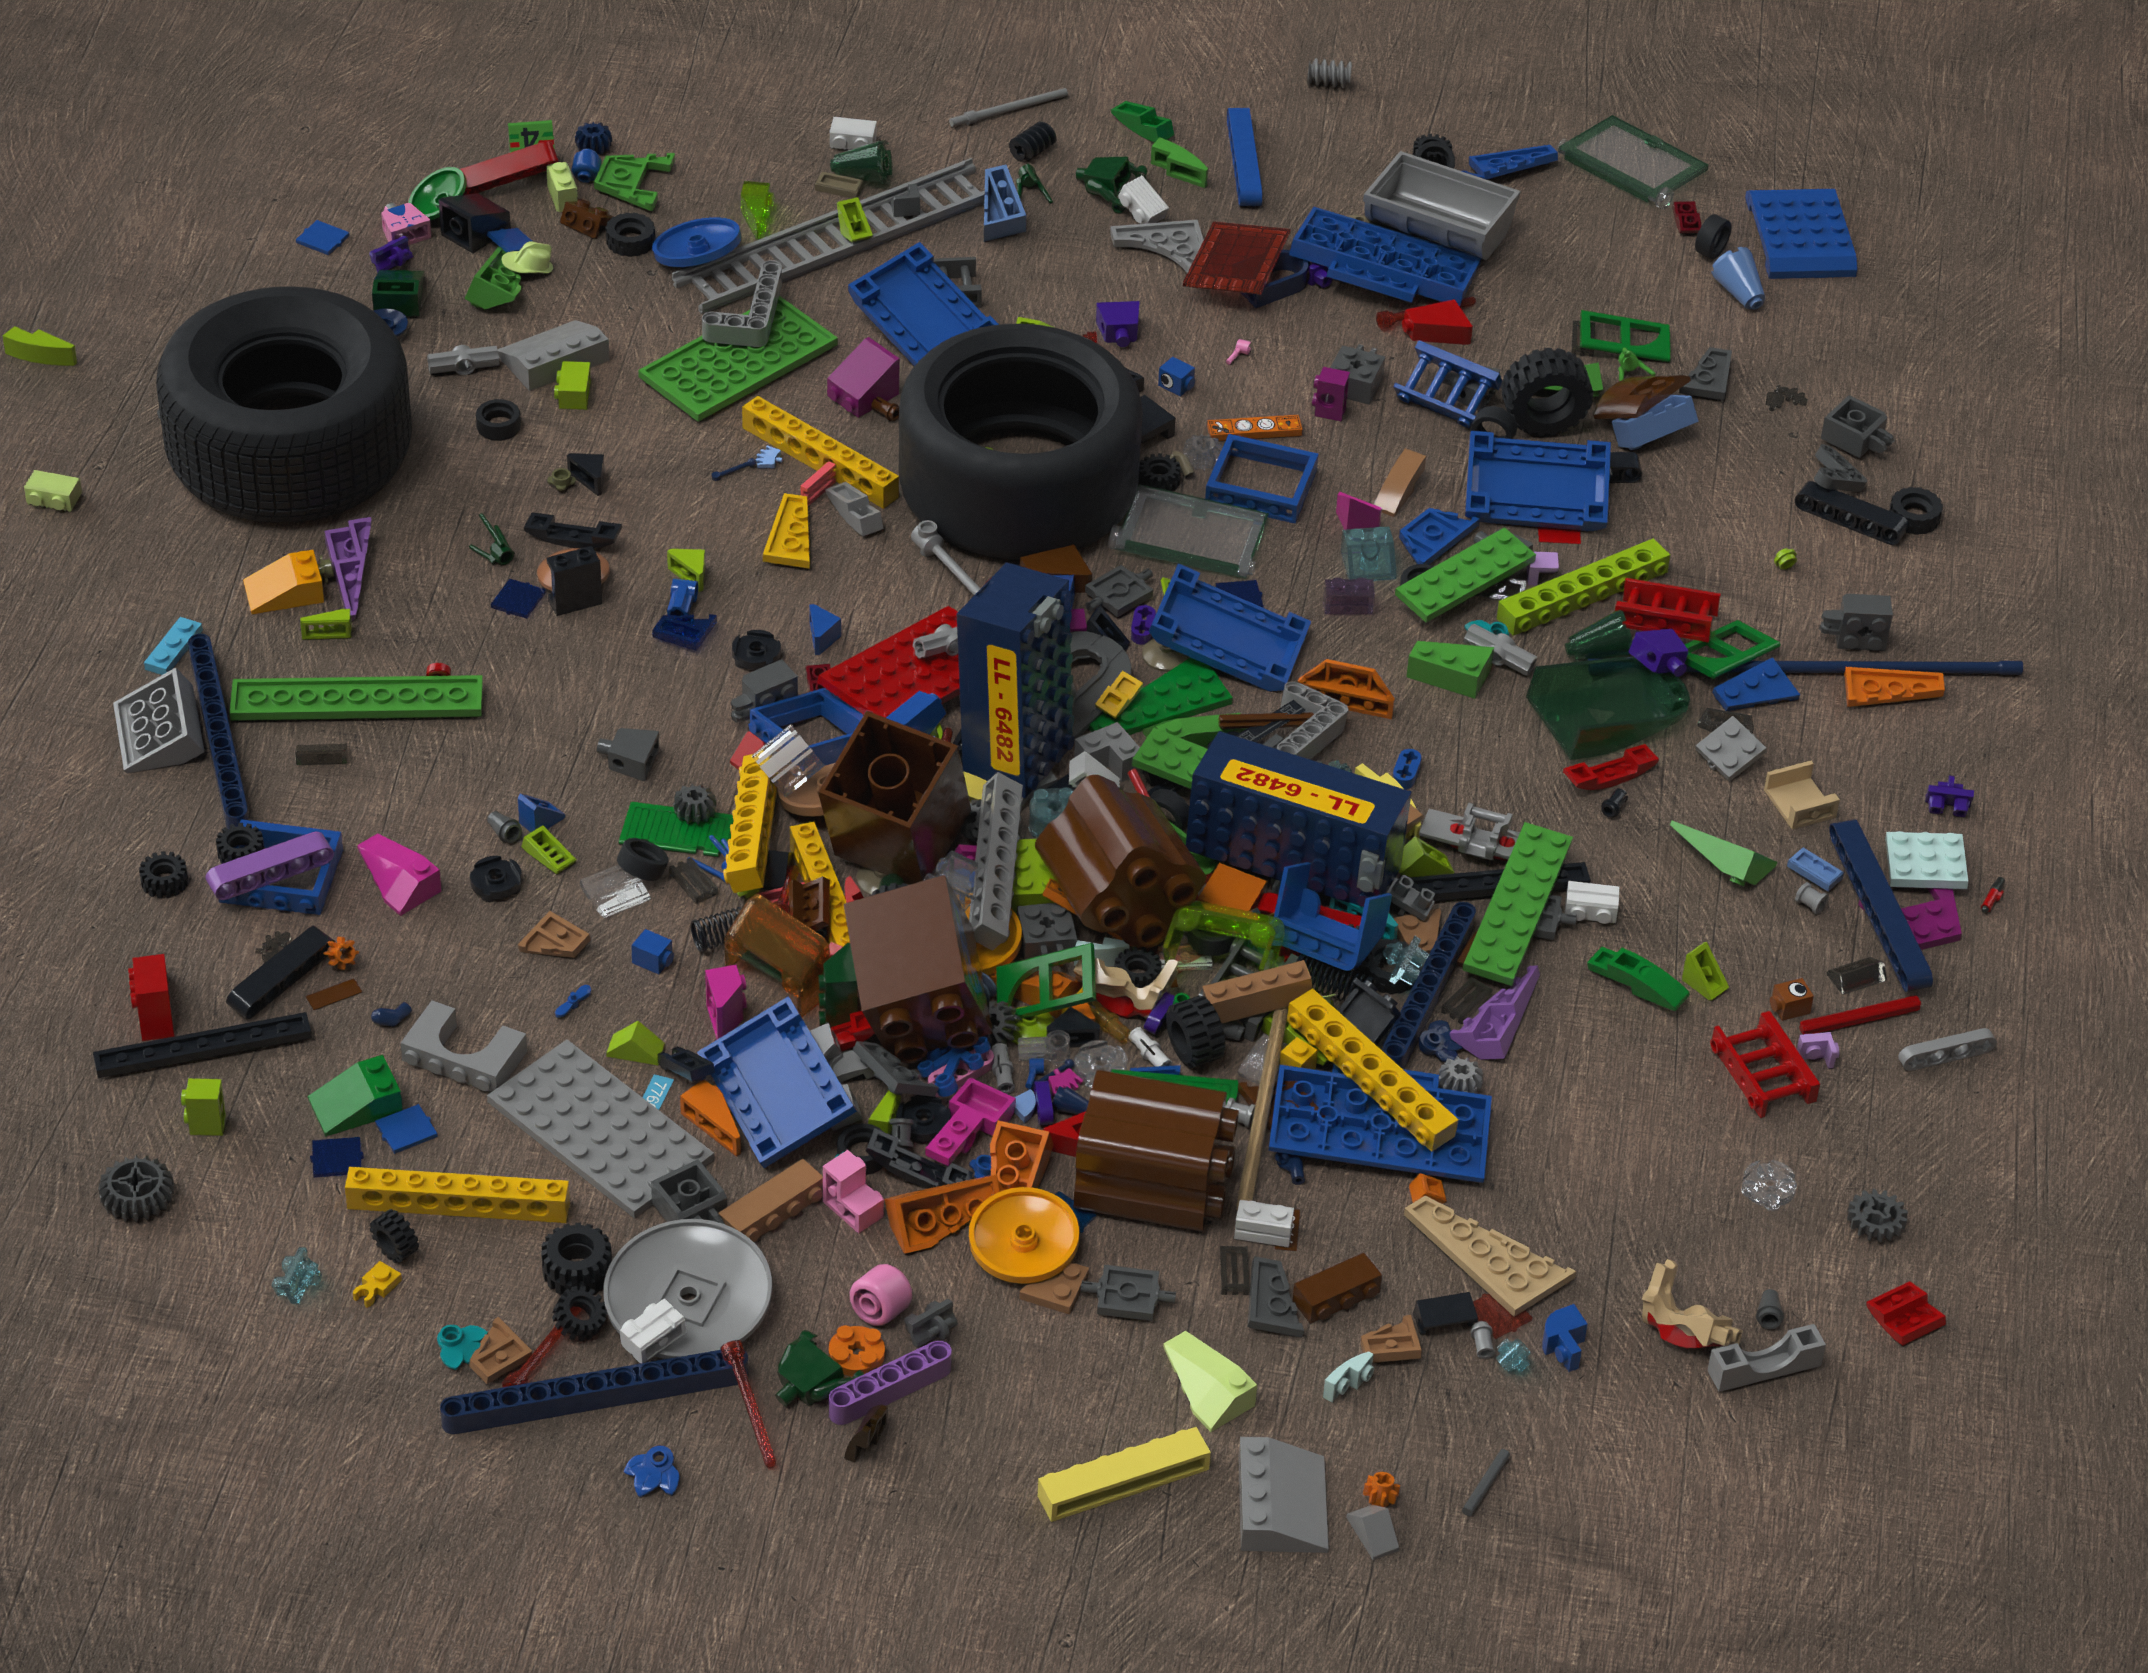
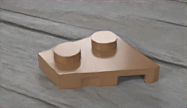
M1440 908L1430 910L1424 921L1412 914L1394 918L1398 924L1397 935L1400 941L1413 946L1419 954V959L1429 956L1437 940L1441 915Z
M549 911L521 940L518 948L523 953L575 958L591 941L589 933Z
M1071 1262L1059 1274L1044 1281L1029 1283L1020 1290L1019 1299L1070 1315L1081 1292L1082 1280L1086 1281L1089 1275V1267Z
M1411 1315L1404 1316L1402 1323L1393 1327L1388 1323L1377 1331H1371L1361 1336L1360 1345L1362 1352L1373 1353V1362L1421 1358L1422 1350Z
M497 1317L494 1319L489 1333L485 1334L481 1340L480 1347L475 1350L470 1358L469 1367L488 1384L531 1359L532 1350Z

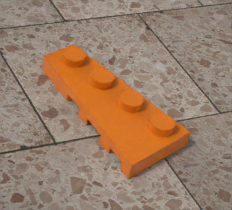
M1858 667L1845 668L1847 707L1944 696L1943 673Z

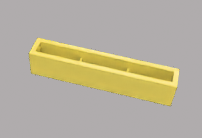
M1197 1427L1180 1430L1175 1434L1156 1438L1148 1443L1136 1447H1128L1121 1452L1108 1456L1104 1455L1096 1460L1084 1464H1076L1069 1469L1049 1473L1044 1477L1038 1478V1498L1050 1521L1053 1522L1207 1471L1210 1466L1211 1452Z

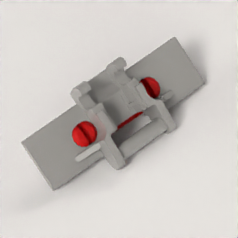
M1468 803L1464 817L1429 809L1419 835L1450 844L1453 848L1458 849L1459 852L1489 860L1494 858L1508 861L1520 832L1510 830L1513 814L1507 813L1505 815L1474 807L1473 803ZM1476 818L1495 822L1492 832L1475 827Z

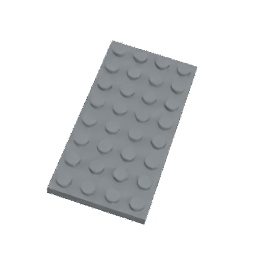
M569 1040L559 1044L487 1095V1102L634 1219L653 1205L651 1181L699 1159L704 1167L714 1161V1152Z

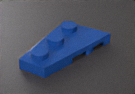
M1773 657L1714 687L1712 691L1725 711L1754 707L1755 704L1767 702L1774 704L1786 699L1793 701L1798 700L1800 697V693Z

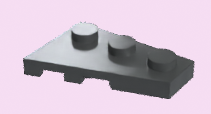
M1709 347L1699 360L1695 370L1689 373L1688 376L1691 381L1681 387L1679 393L1724 400L1732 351Z

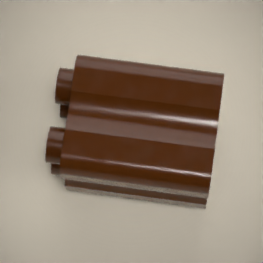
M1090 775L1079 783L1069 796L1064 811L1055 820L1049 822L1035 842L1037 853L1082 923L1086 927L1100 933H1115L1125 943L1138 949L1142 947L1150 949L1161 943L1171 928L1175 915L1181 908L1190 905L1196 899L1198 892L1206 881L1205 873L1156 801L1140 793L1124 792L1119 789L1114 781L1100 775Z
M1097 1070L1077 1143L1073 1208L1201 1232L1204 1231L1207 1217L1221 1219L1226 1187L1215 1185V1182L1224 1183L1225 1178H1231L1236 1146L1225 1145L1223 1141L1234 1142L1239 1118V1110L1226 1108L1227 1092Z

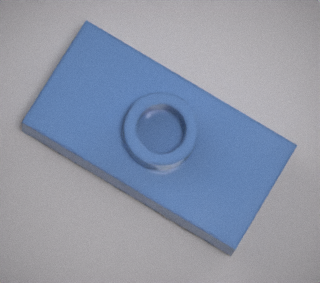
M1805 848L1799 850L1787 863V867L1826 891L1831 890L1844 876L1843 871Z

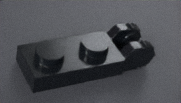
M677 1046L672 1049V1055L665 1052L657 1054L659 1065L664 1070L670 1069L692 1082L702 1081L706 1076L715 1073L713 1062L688 1049L685 1050Z

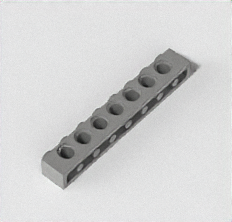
M999 772L983 785L969 921L973 927L975 941L992 951L1001 943H1005L1010 935L1009 920L1012 915L1010 909L1011 900L1014 895L1012 889L1016 876L1014 869L1018 856L1016 848L1019 840L1018 828L1021 821L1020 808L1023 802V785Z

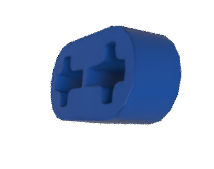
M1405 749L1399 754L1393 770V778L1405 790L1412 788L1415 784L1421 766V754L1414 749Z

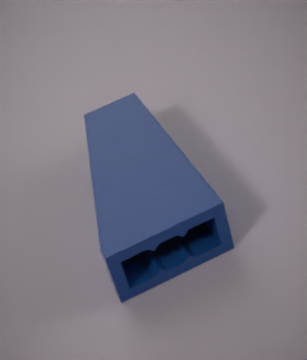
M918 691L886 718L930 735L946 712L941 704V699L937 695Z

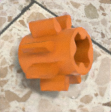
M338 936L337 943L333 941L327 942L329 948L324 952V955H328L330 959L328 965L335 966L338 963V969L343 970L346 968V963L355 965L354 958L356 954H359V951H356L353 947L354 940L345 942L344 937Z
M1377 1472L1374 1476H1368L1367 1483L1364 1485L1363 1495L1369 1496L1370 1504L1387 1507L1390 1503L1395 1504L1396 1497L1399 1495L1400 1485L1394 1484L1395 1480L1391 1474Z

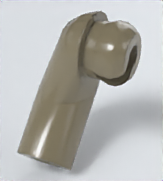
M1178 450L1172 451L1173 453L1169 454L1170 459L1174 457L1176 462L1180 463L1184 478L1193 475L1195 472L1188 457Z

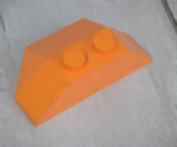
M1326 659L1298 679V683L1346 704L1348 711L1392 720L1395 698L1373 668Z

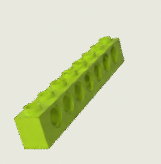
M1654 538L1500 600L1497 620L1505 624L1513 636L1526 632L1531 628L1567 615L1570 612L1584 608L1616 593L1623 592L1626 578L1648 581L1668 573L1670 554Z

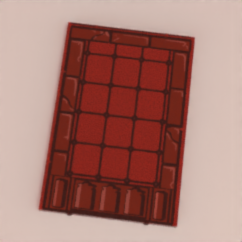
M1213 221L1183 281V287L1262 294L1291 233V229Z

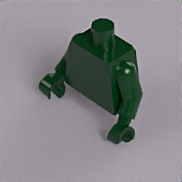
M1096 157L1087 168H1077L1076 179L1077 181H1084L1088 193L1100 195L1108 203L1111 202L1113 211L1119 214L1126 209L1121 204L1120 199L1117 198L1123 185L1128 182L1132 174L1136 178L1142 175L1146 179L1145 175L1148 170L1143 165L1135 167V164L1131 163L1128 157Z
M804 1330L797 1340L786 1347L778 1364L777 1373L783 1387L775 1394V1397L785 1407L796 1397L810 1406L817 1401L820 1402L828 1398L833 1389L864 1375V1372L858 1370L853 1378L845 1377L842 1366L816 1346V1342L812 1341L818 1335Z

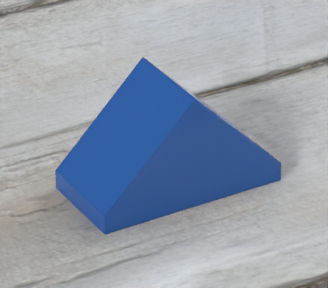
M809 604V623L815 655H820L841 637V618L815 604Z
M521 793L518 796L519 823L530 832H533L542 825L548 829L565 817L562 811L548 801Z

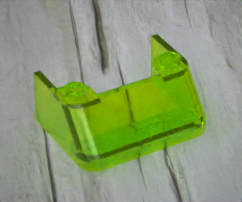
M1193 901L1190 905L1183 906L1174 913L1163 945L1165 964L1168 960H1175L1184 931H1191L1196 928L1250 940L1254 946L1265 948L1259 971L1274 968L1285 935L1284 924L1277 917L1202 901Z

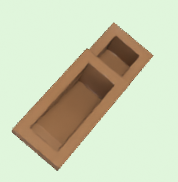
M1406 448L1392 467L1374 505L1382 508V513L1395 517L1413 493L1415 482L1424 472L1426 456Z

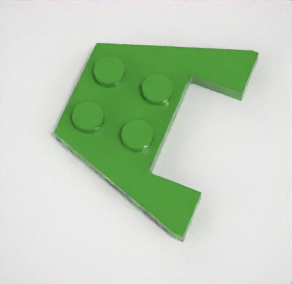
M667 153V157H656V154H647L646 158H634V155L606 156L595 178L594 189L653 211L658 200V192L640 190L639 187L647 169L670 172L675 162V153Z

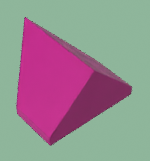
M1342 492L1338 493L1336 514L1346 533L1376 529L1380 526L1381 507Z

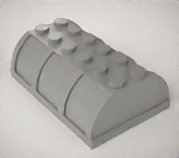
M1400 151L1364 193L1363 202H1365V217L1369 221L1377 222L1380 225H1386L1398 231L1416 235L1419 238L1427 239L1439 245L1454 248L1487 260L1503 241L1509 230L1521 191Z

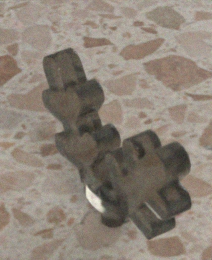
M1777 385V389L1774 392L1767 393L1765 402L1769 406L1770 411H1775L1776 407L1781 408L1784 398L1786 401L1794 400V405L1799 403L1803 406L1807 405L1808 399L1805 398L1804 392L1798 393V388L1789 389Z
M276 931L275 938L272 939L271 935L265 936L262 948H256L255 951L257 954H262L263 963H266L278 953L279 946L283 948L287 946V942L291 939L290 933L285 932L281 934L279 931Z

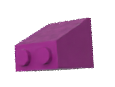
M870 337L865 338L827 378V396L856 417L863 416L873 410L871 405L876 397L880 396L884 400L889 401L899 395L900 358Z

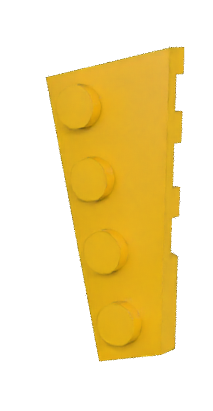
M784 493L763 552V562L810 569L807 496Z

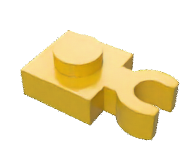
M379 1261L362 1277V1285L357 1286L353 1290V1300L357 1301L360 1297L367 1296L364 1298V1305L366 1308L372 1306L377 1294L384 1298L402 1281L401 1273Z

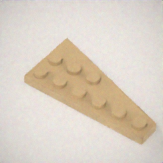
M1427 1196L1405 1207L1404 1216L1514 1317L1576 1277L1575 1270L1569 1267L1564 1269L1554 1264L1555 1260L1547 1256L1542 1258L1530 1252L1529 1247L1493 1229L1488 1231L1478 1226L1479 1222L1471 1218L1466 1220L1454 1214L1453 1209Z

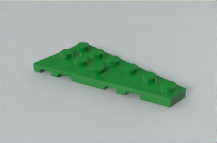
M1190 657L1143 687L1116 719L1104 712L1090 724L1089 730L1094 732L1118 722L1129 735H1132L1164 721L1189 718L1232 705L1233 697L1211 666Z

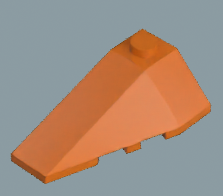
M997 1121L990 1143L991 1175H997L1000 1192L1017 1187H1039L1054 1145L1049 1131Z
M990 1175L885 1198L884 1200L890 1227L903 1253L906 1254L930 1248L950 1233L959 1230L961 1226L971 1221L976 1209L986 1199L1000 1192L997 1175Z

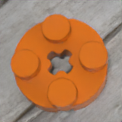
M843 1325L837 1329V1333L830 1340L829 1357L842 1366L846 1376L853 1377L858 1370H862L866 1374L876 1367H881L883 1364L885 1344L881 1338L880 1331L877 1329ZM858 1348L863 1351H859V1354H853L852 1349Z

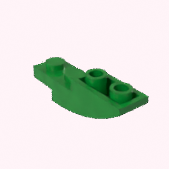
M1601 947L1587 962L1588 970L1631 987L1633 995L1676 1011L1690 996V992L1670 974L1649 960L1625 948L1615 952Z

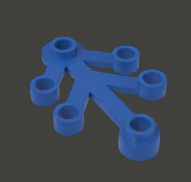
M980 1037L977 1043L972 1046L976 1052L973 1054L965 1050V1048L952 1049L950 1046L928 1051L927 1060L919 1063L917 1066L921 1077H929L932 1072L946 1065L944 1073L935 1078V1085L939 1087L937 1093L941 1097L954 1094L958 1090L954 1075L960 1060L966 1063L970 1070L980 1069L984 1065L981 1054L986 1053L991 1048L988 1039Z

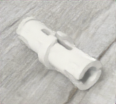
M1137 1027L1130 1032L1129 1040L1141 1051L1140 1054L1145 1060H1149L1155 1067L1172 1066L1173 1062L1161 1051L1160 1044L1155 1040L1152 1041L1141 1027ZM1146 1045H1148L1152 1049L1155 1055H1152V1053L1146 1048Z

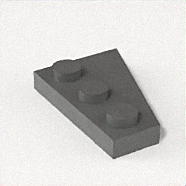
M856 1041L853 1051L861 1058L860 1061L871 1068L874 1076L888 1086L890 1092L896 1095L905 1093L935 1097L939 1089L938 1086L933 1083H923L919 1080L921 1074L915 1070H909L900 1066L901 1060L879 1044Z
M1254 1256L1251 1266L1247 1327L1302 1338L1304 1328L1302 1323L1298 1321L1296 1315L1298 1310L1295 1302L1292 1303L1289 1294L1290 1286L1281 1261Z

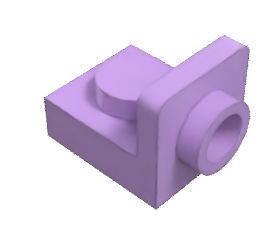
M1831 1032L1800 1035L1797 1051L1804 1060L1824 1058L1828 1069L1834 1068L1835 1060L1839 1058V1046L1837 1042L1833 1041Z

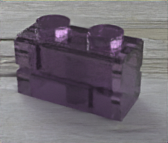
M1325 579L1323 592L1324 614H1373L1375 597L1373 579Z

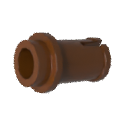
M880 396L873 400L871 408L874 411L883 414L889 421H895L899 418L898 404H891Z

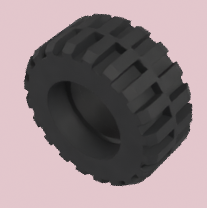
M1544 348L1543 351L1537 349L1533 350L1529 355L1524 354L1518 362L1515 361L1510 366L1511 370L1506 371L1501 383V393L1506 410L1515 418L1517 428L1531 435L1535 433L1536 436H1544V434L1553 436L1557 432L1562 431L1564 433L1568 431L1569 427H1575L1579 424L1580 419H1584L1588 413L1587 410L1591 408L1593 403V389L1584 363L1575 354L1569 351L1566 353L1565 350L1559 348L1556 350ZM1545 387H1563L1559 392L1550 397L1532 398L1537 391Z

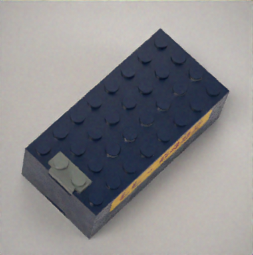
M1006 562L957 613L963 772L975 775L986 781L999 772L1023 785L1022 797L1026 798L1032 790L1037 788L1039 782L1048 776L1050 770L1061 761L1066 752L1072 749L1075 742L1072 730L1074 724V716H1072L1074 697L1071 687L1073 683V675H1071L1073 655L1071 654L1070 645L1072 642V634L1070 633L1072 614L1069 603L1071 592L1069 591V580Z
M1219 731L1192 776L1186 847L1190 852L1280 881L1282 880L1284 867L1309 862L1311 863L1307 889L1364 907L1366 898L1387 893L1401 868L1412 791Z

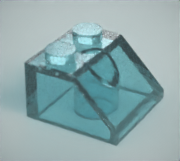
M1389 526L1356 528L1342 531L1341 555L1349 583L1396 579L1394 541Z

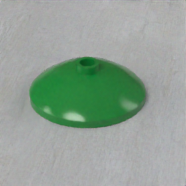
M456 167L439 169L429 174L415 187L408 203L415 206L430 221L440 218L439 199L442 197L464 195L467 184L466 176Z

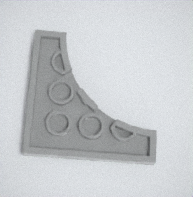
M1198 220L1110 227V235L1114 247H1135L1157 252L1179 264L1188 276L1193 272L1192 270L1205 246ZM1212 265L1208 266L1204 274L1206 276L1203 277L1214 276Z

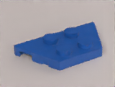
M1428 508L1400 530L1399 538L1417 564L1429 565L1479 526V518L1472 516L1471 520L1458 518V513Z

